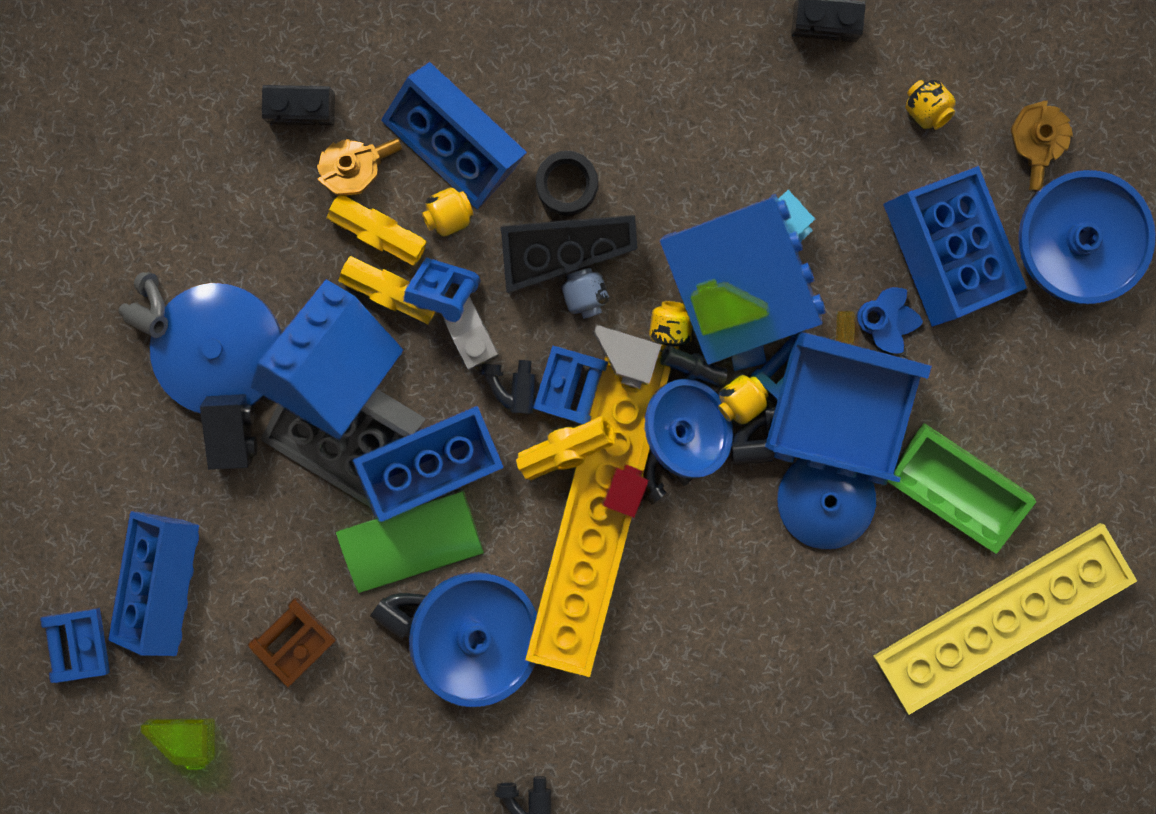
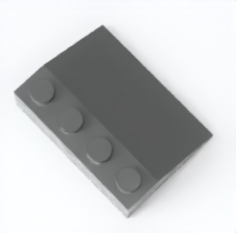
M376 389L340 440L278 404L261 437V441L370 507L353 459L420 431L426 418Z

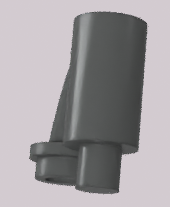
M143 272L135 278L134 287L140 295L149 298L151 308L148 309L137 303L130 305L124 303L119 307V314L123 316L126 324L154 338H159L166 332L168 327V321L164 317V301L158 289L159 280L155 274Z

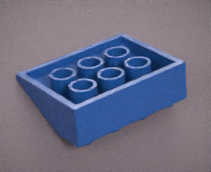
M979 166L907 192L883 204L932 327L964 316L1027 288Z
M326 279L258 362L250 387L340 440L401 356L403 349L354 295Z

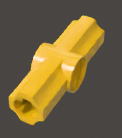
M338 195L334 199L326 217L336 225L356 234L357 238L380 251L385 250L414 267L423 255L428 243L422 237L397 225L398 222L373 208L370 210L344 195Z
M352 256L345 262L340 273L339 282L355 291L370 296V300L395 312L399 310L429 325L435 311L420 309L413 304L403 302L404 292L410 283L409 281L385 269L381 271Z
M601 416L576 428L568 427L553 431L548 435V440L518 453V459H516L518 469L522 472L525 479L533 480L556 469L565 470L579 466L584 462V457L615 444L616 434L614 428L606 417Z

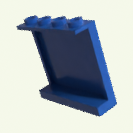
M777 194L678 233L675 231L664 235L660 239L707 365L822 324L821 315L826 313L820 294L815 296L813 294L810 283L815 281L808 263L802 264L798 254L799 251L803 250L800 238L796 231L790 232L786 221L791 219L785 199L778 200Z
M804 332L796 333L765 447L774 451V457L780 460L793 462L794 458L798 457L806 459L805 465L816 469L825 470V466L830 465L837 467L836 473L856 478V474L859 472L867 474L868 481L887 485L888 480L900 482V477L894 475L920 377L928 379L932 366Z

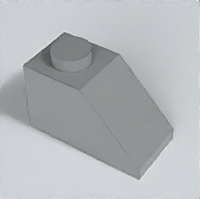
M469 297L463 306L464 313L459 321L450 322L445 318L444 321L467 369L471 370L499 356V353L475 305Z
M596 325L594 336L615 375L622 377L621 383L640 389L641 384L648 385L661 345Z

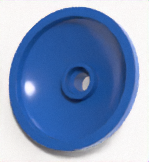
M679 379L665 384L652 396L645 414V433L653 455L671 473L684 478H700L718 470L726 461L733 442L732 421H727L718 409V405L721 404L719 395L702 382L691 379ZM676 429L679 431V437L676 434Z
M798 459L784 474L777 494L779 515L786 529L800 542L818 549L840 548L858 539L870 525L876 508L875 487L873 482L867 480L868 475L857 472L856 478L836 473L837 467L826 465L825 470L816 469L805 465L806 459ZM829 495L835 497L836 502L833 507H826L824 503L825 498Z

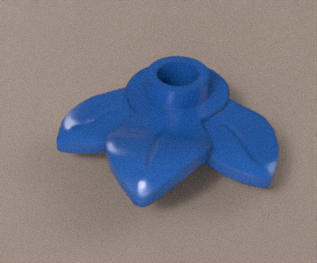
M898 287L888 288L880 293L876 301L864 303L857 313V322L860 328L872 334L876 346L889 353H903L904 341L902 335L914 331L923 323L922 318L913 309L904 305L907 298L906 289ZM871 311H875L879 316L875 324L870 323L868 320V314Z

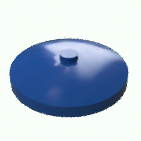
M1084 170L1058 177L1046 184L1034 195L1023 213L1018 241L1024 266L1040 288L1059 300L1087 305L1115 299L1138 283L1152 260L1156 234L1150 209L1134 187L1113 174L1096 170Z
M210 283L195 286L182 292L165 306L164 317L168 321V327L161 337L154 338L151 336L150 358L158 382L174 401L189 410L201 413L200 406L206 396L246 394L247 405H254L264 397L263 394L252 389L250 386L258 362L282 333L272 311L262 300L247 290L236 286Z
M470 572L459 574L443 581L423 599L411 624L409 647L417 674L435 694L448 702L460 706H486L507 698L523 685L536 664L525 660L537 617L533 604L519 587L493 574Z

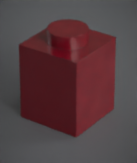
M627 464L624 465L623 470L615 468L602 506L634 518L648 483V479L642 478L644 471Z

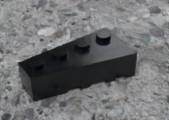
M635 215L501 226L506 294L638 249Z

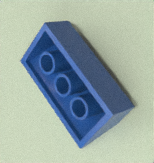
M430 62L407 77L381 119L384 124L458 192L463 191L469 202L476 209H479L509 177L527 153Z
M478 406L353 459L364 493L376 520L379 522L504 468Z
M130 511L109 641L143 656H177L178 646L182 640L181 629L184 612L188 606L187 594L190 579L193 576L195 548L199 542V525L181 519Z

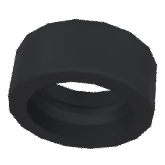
M559 151L549 155L540 164L536 174V191L541 203L549 211L559 215H575L584 211L593 202L598 190V175L593 164L584 155L575 151ZM562 164L577 166L586 178L584 194L578 200L571 203H563L556 200L550 194L547 187V179L550 172Z

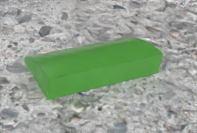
M925 423L919 428L897 461L894 475L900 477V482L887 481L995 554L999 552L1036 503L1032 494Z
M464 491L423 503L382 522L373 519L336 532L358 593L484 553Z

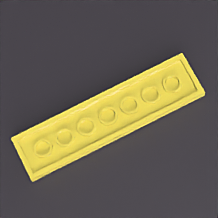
M1099 523L874 655V658L906 713L910 715L1137 582L1106 526Z

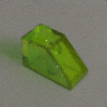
M716 279L697 284V290L693 291L690 296L702 335L766 317L770 312L767 302L726 281L717 284Z
M215 718L148 719L141 725V733L174 765H185L187 770H199L205 768V765H208L215 758Z

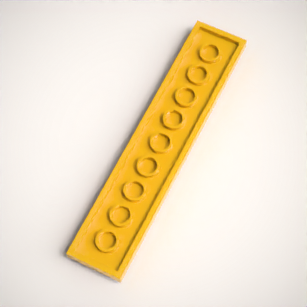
M660 351L650 383L648 385L641 384L640 389L622 384V377L615 375L609 362L606 372L602 371L590 416H592L591 421L601 416L608 419L616 434L615 444L584 457V462L576 466L525 658L526 661L587 677L591 675L632 518L602 506V502L615 468L623 470L624 465L627 464L644 471L650 449L645 433L646 409L656 391L667 384L671 369L660 364L662 354Z

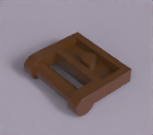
M294 598L288 604L289 609L259 638L254 637L248 643L252 652L287 687L337 640L298 598ZM299 618L305 625L278 652L273 654L268 647Z

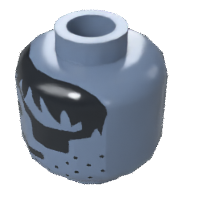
M591 268L568 274L566 276L567 281L562 284V292L569 312L572 314L582 313L583 319L601 314L600 307L609 301L603 276L598 272H592Z

